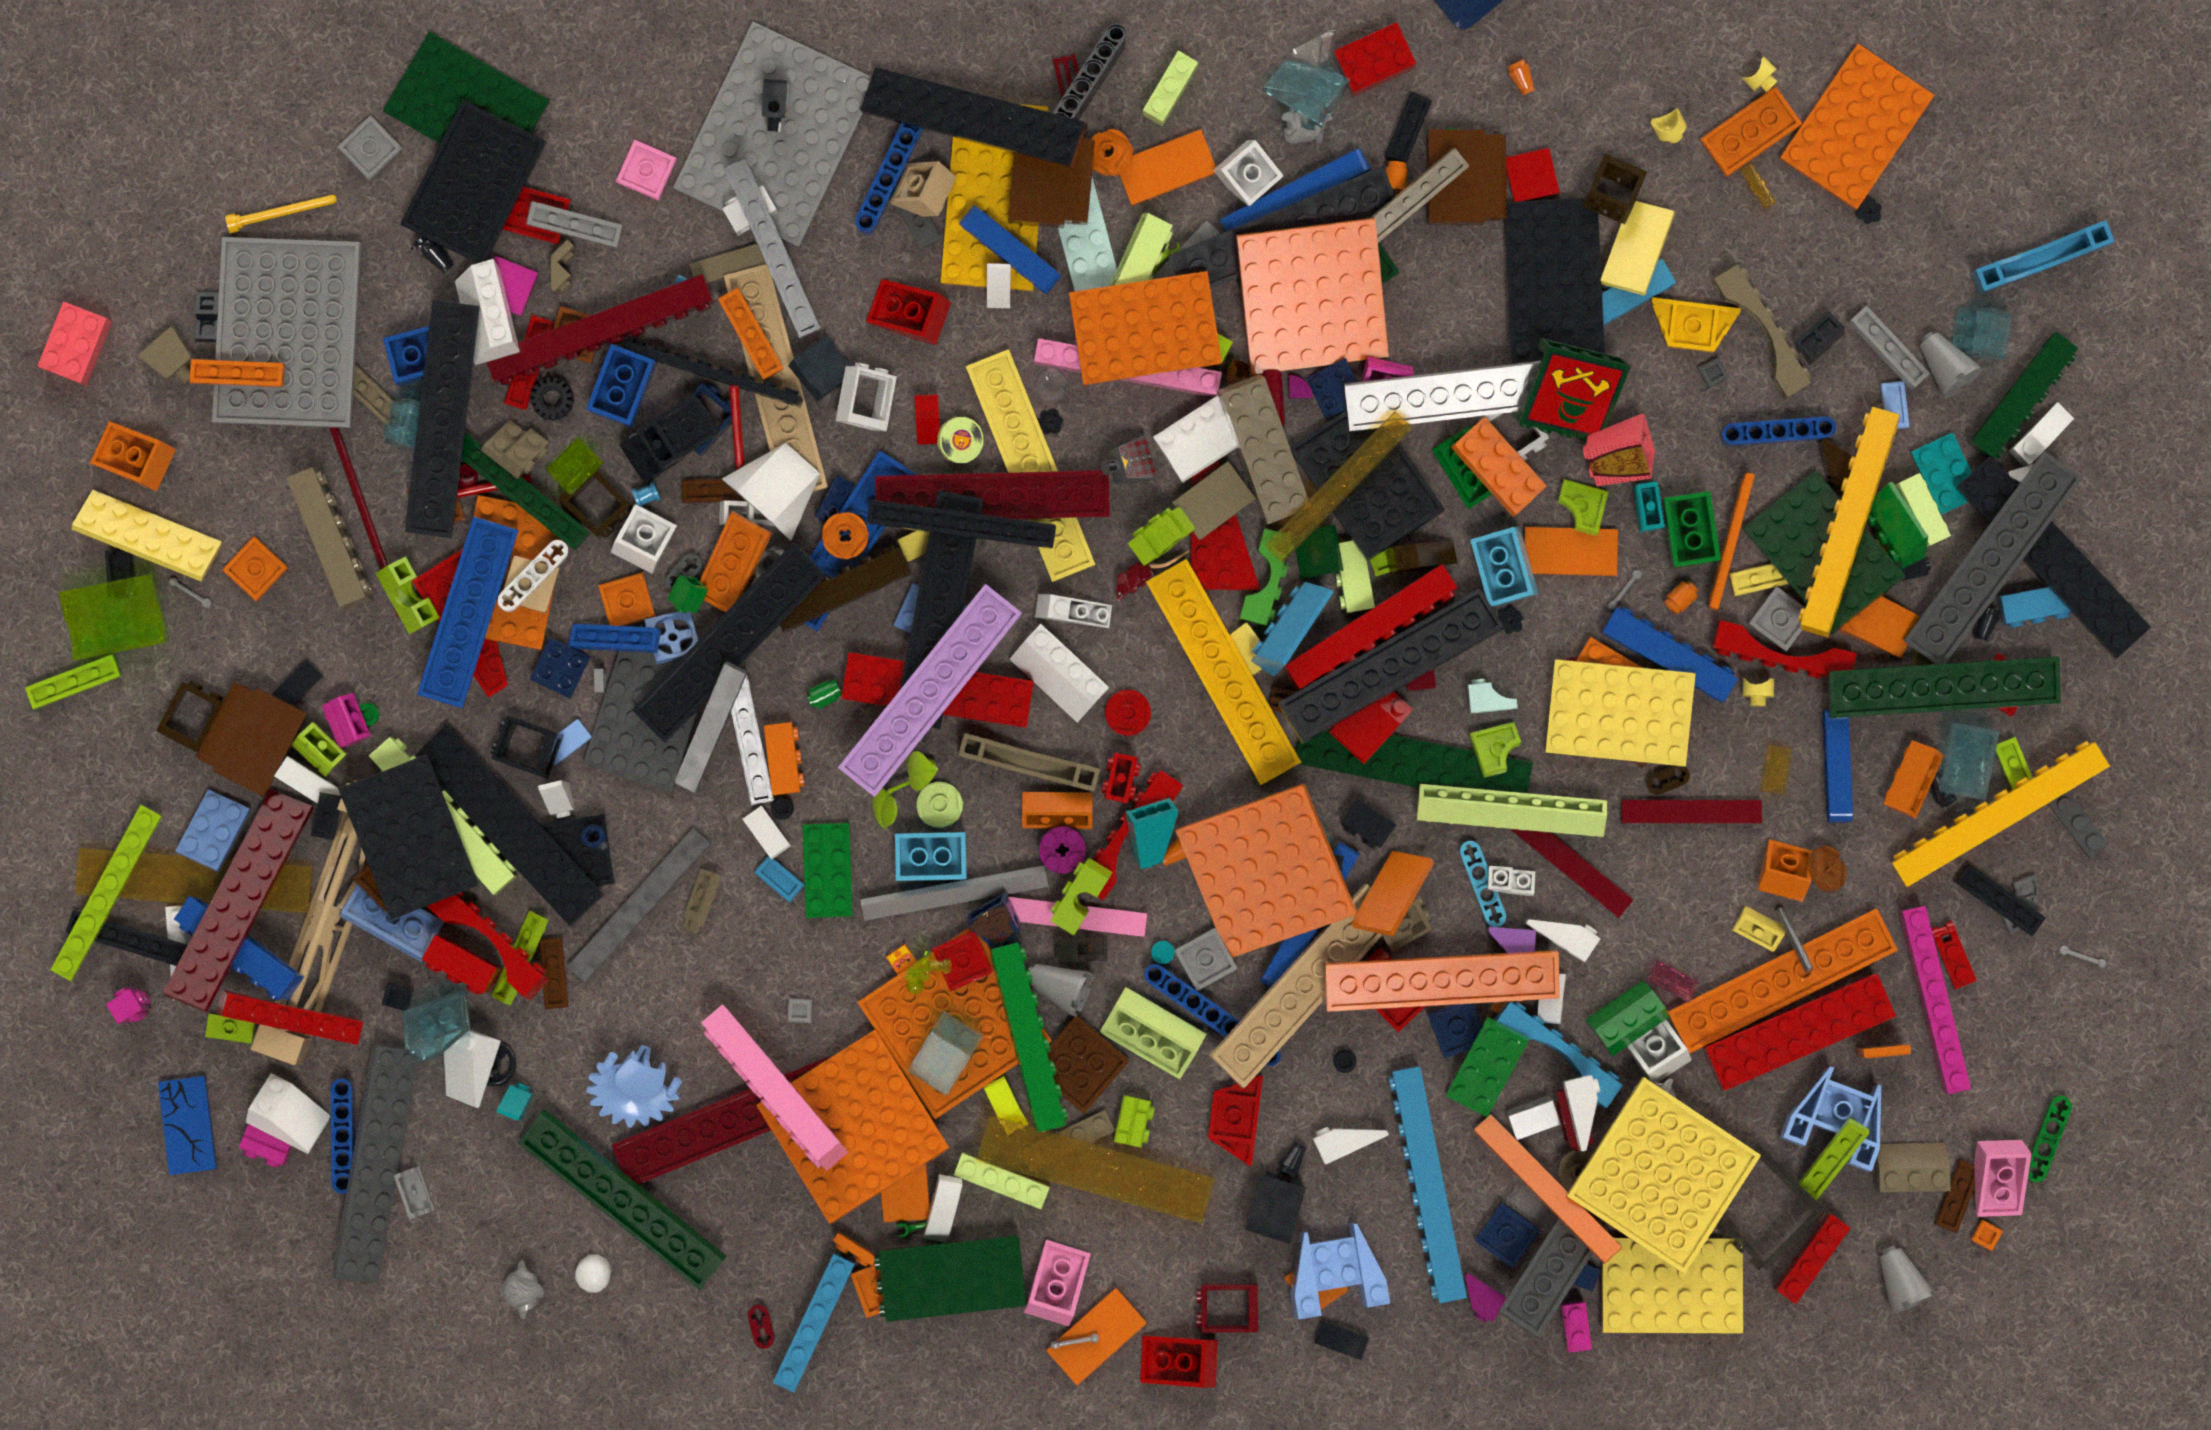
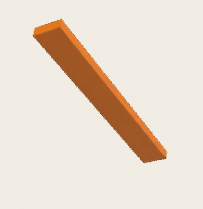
M1491 1114L1474 1129V1133L1604 1265L1622 1249L1619 1243L1581 1205L1566 1196L1568 1192Z

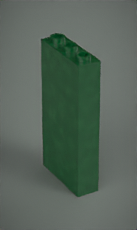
M1018 1234L878 1250V1256H874L875 1270H880L881 1279L876 1280L878 1294H883V1303H879L880 1317H885L886 1322L1026 1306Z

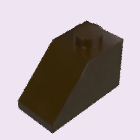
M1823 438L1818 445L1825 476L1830 478V484L1841 489L1844 478H1849L1851 473L1848 466L1852 455L1826 438Z

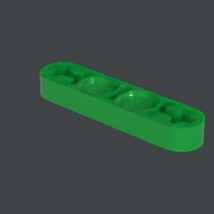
M2058 1095L2053 1097L2047 1107L2031 1150L2032 1154L2028 1173V1180L2031 1182H2042L2048 1174L2072 1109L2071 1101L2065 1096ZM2064 1100L2063 1105L2066 1106V1109L2060 1110L2058 1115L2063 1117L2062 1121L2050 1117L2051 1113L2054 1115L2057 1113L2058 1108L2055 1106V1103ZM2051 1121L2056 1122L2058 1125V1131L2053 1135L2048 1134L2046 1131V1125ZM2042 1143H2046L2050 1147V1153L2044 1157L2038 1153V1147ZM2034 1157L2046 1161L2045 1165L2043 1163L2039 1165L2038 1170L2041 1171V1175H2036L2035 1178H2032L2033 1173L2030 1172V1169L2036 1168L2038 1163L2033 1161Z

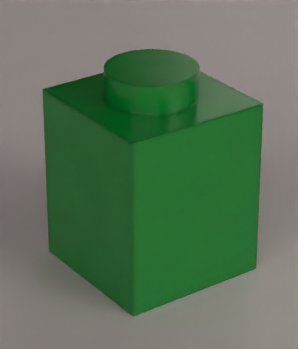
M678 575L667 599L674 604V609L681 613H697L709 589L697 578Z

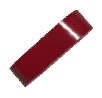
M756 1304L748 1312V1321L755 1345L758 1348L767 1349L774 1343L775 1333L768 1309L764 1305ZM755 1309L765 1313V1316L762 1317L763 1325L759 1326L758 1319H753L752 1315L755 1314ZM760 1328H764L765 1334L771 1336V1339L767 1341L768 1344L764 1345L763 1341H758V1337L761 1336Z

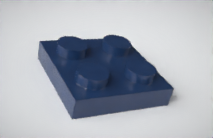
M1474 1003L1453 1004L1427 1014L1444 1059L1470 1049L1482 1027Z
M1501 1202L1474 1241L1514 1268L1540 1230Z

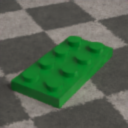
M850 823L802 825L806 918L853 916Z
M1487 1017L1445 1097L1488 1117L1524 1051L1529 1037Z

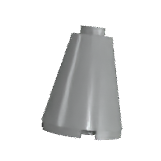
M1930 332L1921 339L1920 349L1941 394L1945 398L1961 391L1960 387L1964 384L1969 385L1981 373L1982 370L1979 364L1941 334Z
M1036 964L1028 969L1032 976L1033 983L1029 984L1032 989L1068 1014L1075 1017L1078 1016L1076 1011H1082L1091 991V988L1087 986L1088 981L1093 982L1092 973Z
M1891 1246L1882 1251L1883 1255L1879 1258L1892 1314L1912 1308L1922 1302L1923 1299L1927 1301L1936 1296L1901 1248L1896 1249L1895 1246Z

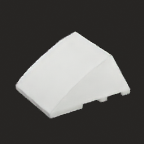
M784 443L727 475L722 480L791 541L821 474L787 443Z

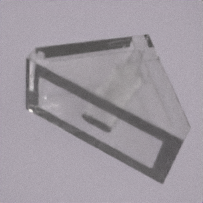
M1332 29L1291 50L1292 56L1315 68L1332 62L1336 31Z

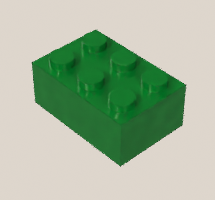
M1710 491L1663 498L1661 506H1663L1662 513L1665 520V533L1671 569L1721 561Z

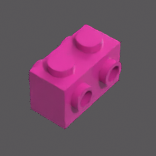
M131 987L128 989L123 988L114 994L115 999L106 1004L117 1024L138 1022L147 1017L146 1012L151 1009L149 1005L151 1000L144 990L141 992L140 989H132Z

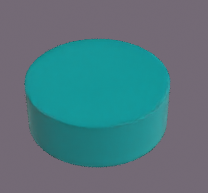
M1167 941L1155 943L1151 950L1152 958L1159 964L1169 963L1175 954L1173 946Z

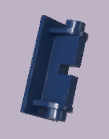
M839 475L831 479L832 482L825 493L827 494L826 497L822 499L819 507L815 509V512H817L815 517L826 522L831 516L840 512L854 487V484Z

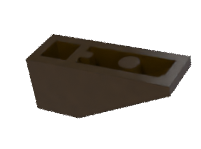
M1453 540L1397 546L1386 551L1390 574L1433 568L1441 564L1446 566L1458 563Z

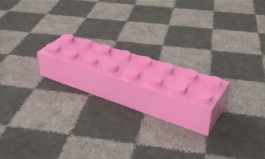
M723 1004L701 1022L706 1028L703 1033L718 1047V1051L727 1059L745 1082L749 1080L746 1084L761 1099L760 1101L776 1116L775 1118L788 1133L793 1131L790 1134L791 1138L803 1151L806 1148L808 1149L804 1153L817 1168L822 1165L826 1170H829L848 1153L840 1141Z

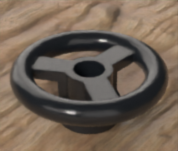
M502 1041L499 1045L501 1050L495 1057L496 1066L490 1072L494 1080L488 1079L486 1086L495 1087L505 1084L512 1078L516 1070V1056L511 1047ZM507 1054L509 1058V1069L507 1073L503 1077H501L499 1072V1069L501 1067V1060Z

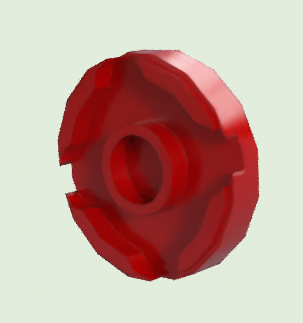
M1131 689L1121 690L1114 694L1108 700L1105 708V718L1109 727L1117 734L1123 736H1132L1142 732L1149 724L1151 717V707L1147 699L1140 692Z

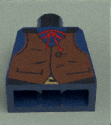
M1005 892L968 914L967 925L991 948H996L1003 943L1005 946L1018 942L1019 946L1021 945V942L1016 937L1020 933L1021 922Z

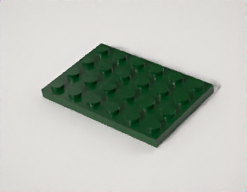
M429 31L385 105L383 112L434 142L441 144L463 100L532 134L550 100Z
M1817 471L1813 472L1743 527V531L1806 605L1808 600H1805L1808 587H1813L1815 578H1812L1816 564L1820 565L1823 558L1819 556L1823 543H1828L1830 535H1827V529L1830 521H1835L1837 513H1834V508L1837 500H1841ZM1864 528L1833 622L1831 635L1905 578L1902 570L1866 528Z

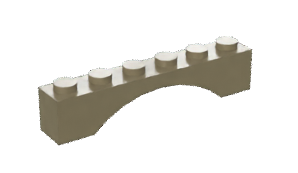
M1737 264L1714 278L1711 282L1723 302L1741 308L1764 331L1773 355L1774 369L1772 381L1785 400L1811 384L1809 380L1811 375L1805 366L1801 367L1797 360L1799 356L1792 346L1789 347L1785 339L1787 337L1783 329L1776 327L1773 322L1775 318L1772 311L1768 307L1765 308L1760 301L1762 296L1756 287L1752 288L1748 281L1750 280L1749 274L1743 267L1740 268Z
M964 733L958 755L961 758L1090 792H1095L1100 769L1031 752Z

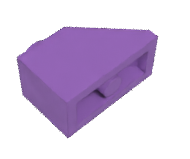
M1487 927L1489 935L1505 953L1535 952L1536 930Z

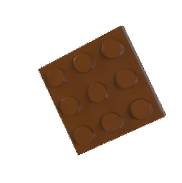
M1079 1016L1073 1018L1050 1045V1052H1047L1049 1062L1053 1061L1055 1065L1056 1075H1053L1055 1084L1060 1085L1062 1096L1083 1114L1130 1061Z

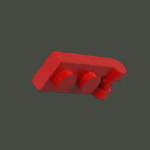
M1950 920L1945 922L1944 926L1939 928L1933 927L1931 930L1935 946L1954 990L1977 981L1958 937L1956 927L1953 921ZM1949 934L1951 940L1943 943L1942 936Z

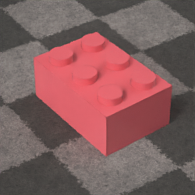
M63 301L38 367L87 386L112 321Z

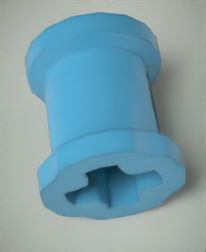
M651 481L650 485L638 490L632 489L637 505L642 508L644 504L651 501L661 500L654 481Z

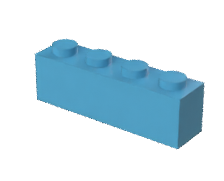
M1663 259L1657 262L1645 296L1610 286L1602 288L1604 290L1602 293L1604 325L1676 284Z
M2049 587L1997 598L2002 625L2009 624V628L2023 626V621L2032 620V624L2046 622V617L2055 616V620L2068 618V613H2071Z

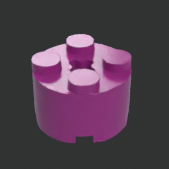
M1056 827L1048 831L1041 839L1039 855L1042 863L1050 871L1058 874H1067L1075 871L1080 862L1083 863L1086 855V846L1081 835L1074 829ZM1059 844H1064L1066 848L1069 847V852L1065 853V857H1061L1060 853H1056V849L1060 847Z

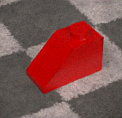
M916 395L917 445L937 444V435L940 430L938 395Z

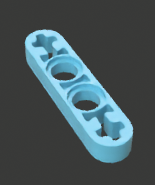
M1466 841L1460 846L1459 853L1483 917L1489 926L1500 927L1506 920V913L1498 892L1492 891L1493 898L1489 902L1483 901L1480 897L1481 891L1484 888H1488L1489 869L1480 846L1475 841ZM1467 845H1470L1471 848H1476V852L1473 855L1475 860L1480 857L1481 863H1474L1468 867L1467 862L1472 860L1469 855H1464ZM1476 866H1480L1485 870V876L1481 880H1476L1472 876V870ZM1497 901L1498 906H1494V910L1502 915L1499 918V923L1496 924L1495 921L1489 920L1492 912L1490 908L1485 911L1484 905H1491Z

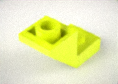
M1004 1076L984 1086V1090L1007 1134L1028 1125L1027 1119Z

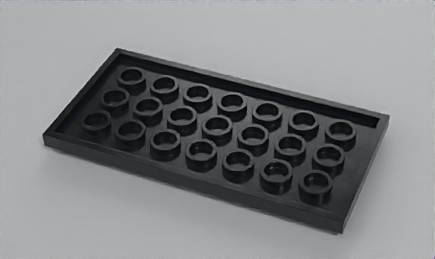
M1585 198L1507 202L1505 229L1511 364L1541 361L1544 355L1538 348L1541 338L1605 353L1602 282L1600 281L1599 215L1582 206Z

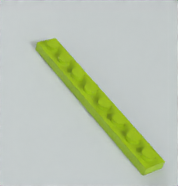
M140 805L51 967V971L69 981L74 980L163 817L162 815L144 805Z

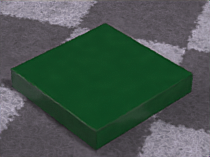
M1336 525L1293 534L1301 580L1344 571Z

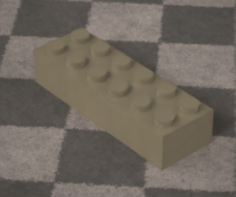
M1258 374L1217 390L1216 392L1263 521L1270 524L1311 508L1265 377Z
M311 467L287 477L339 608L347 611L372 601L371 594L374 593L369 581L363 578L362 573L365 572L361 560H357L354 556L353 551H356V547L352 538H348L344 530L347 529L344 518L336 512V508L339 506L335 496L331 495L327 490L330 484L325 473L322 474L321 471Z

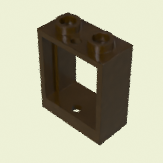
M1605 153L1582 206L1625 225L1634 207L1647 171ZM1601 177L1633 190L1628 204L1596 191Z
M592 466L558 497L598 539L602 537L606 539L615 530L613 526L619 520L621 522L626 520L632 508ZM595 478L622 504L598 529L571 504Z
M190 680L189 684L186 682L180 684L156 732L197 752L224 697L213 691L207 694L202 691V685ZM187 691L215 705L197 741L169 726Z

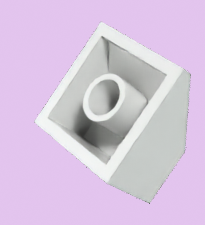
M1256 140L1244 142L1213 170L1223 184L1248 206L1253 204L1283 177V174Z
M635 504L614 542L611 553L653 574L677 525Z

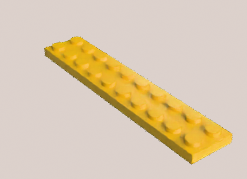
M1185 559L1146 581L1259 784L1262 785L1301 763L1188 560Z

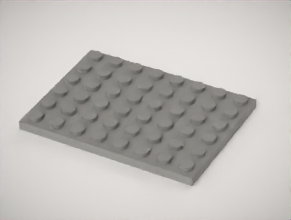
M752 22L673 189L724 212L722 208L726 207L725 203L736 197L724 166L745 157L758 188L761 186L765 188L778 211V214L772 216L781 240L800 248L863 116L860 109L871 76ZM764 79L791 81L788 118H782L781 132L767 131L768 117L762 116ZM774 102L772 103V111L777 112L779 110V103Z
M222 237L215 360L284 363L285 374L284 388L214 385L213 423L352 428L362 243Z

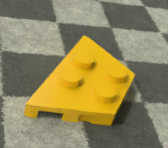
M1651 298V304L1666 346L1670 348L1713 353L1741 312V308Z

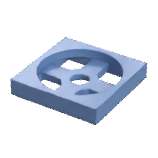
M674 612L644 619L645 627L655 628L657 624L664 623L666 632L664 635H660L659 646L666 644L672 651V654H667L658 649L657 653H653L656 664L681 659L698 642L691 612L686 614ZM683 620L688 624L689 629L679 631L675 629L673 621ZM670 634H676L677 640L670 641L668 639V636ZM692 638L689 648L682 652L680 647L681 641Z

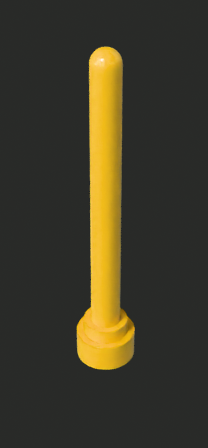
M328 195L245 216L233 213L225 215L229 233H234L243 228V225L334 204L337 198L335 195Z

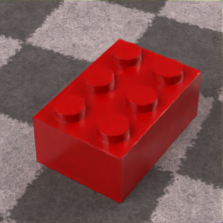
M1397 22L1333 52V58L1351 97H1355L1415 69L1417 64Z
M434 935L421 959L426 962L425 967L436 973H441V971L447 973L445 978L456 984H461L462 982L467 984L466 989L476 995L489 993L503 969L443 935Z

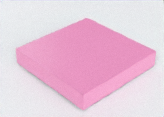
M634 139L616 179V183L659 201L677 158Z

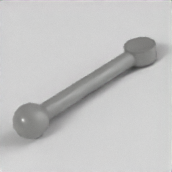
M1639 570L1633 571L1628 583L1617 597L1608 603L1610 610L1617 608V603L1633 582L1641 577L1642 574Z
M176 577L169 579L171 586H177L202 602L203 607L208 608L211 606L212 602L210 599H204L179 583Z
M2067 946L2059 948V952L2062 955L2069 954L2097 964L2100 968L2106 966L2104 959L2097 960L2069 950Z
M1092 1334L1090 1337L1060 1342L1053 1341L1050 1345L1051 1348H1059L1060 1346L1089 1341L1096 1343L1099 1341L1098 1334Z

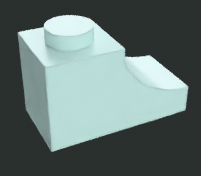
M1485 679L1471 680L1472 685L1466 686L1469 714L1518 708L1517 699L1505 698L1499 695L1492 688V683H1486Z

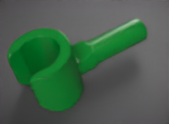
M927 1221L910 1225L906 1222L898 1224L896 1227L904 1226L906 1228V1233L900 1234L898 1237H905L911 1231L926 1228Z

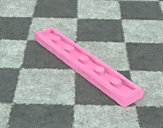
M1008 897L1020 922L1057 926L1050 921L1054 915L1050 911L1056 902ZM1084 906L1089 909V912L1078 929L1145 937L1147 913Z

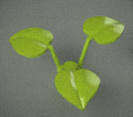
M919 751L912 752L905 760L907 761L909 780L888 789L887 792L882 788L876 797L873 796V812L877 822L884 829L891 826L897 816V804L891 794L909 784L913 790L920 791L931 782L938 771L934 760L927 759Z

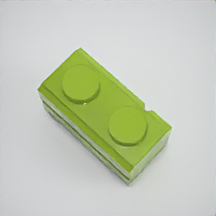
M314 722L302 731L292 743V746L315 768H318V771L325 777L347 755Z
M1127 1095L1123 1096L1114 1142L1141 1148L1142 1143L1148 1142L1150 1130L1146 1129L1147 1120H1152L1155 1109L1154 1106H1151L1150 1100Z

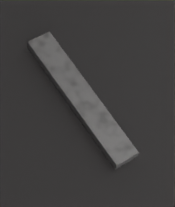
M728 661L722 668L675 779L676 784L694 793L700 785L748 673Z

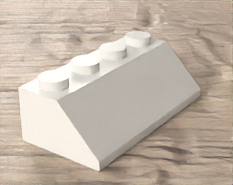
M494 259L471 265L455 281L460 303L480 306L474 364L478 365L518 353L520 350L498 265Z
M1218 395L1153 437L1160 452L1182 483L1237 448Z
M1042 624L1032 632L1010 658L1023 673L1034 681L1039 688L1077 723L1109 690V687Z

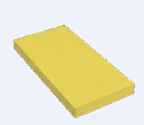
M1638 201L1635 202L1625 225L1621 223L1600 280L1602 285L1643 296L1646 295L1675 216V211Z

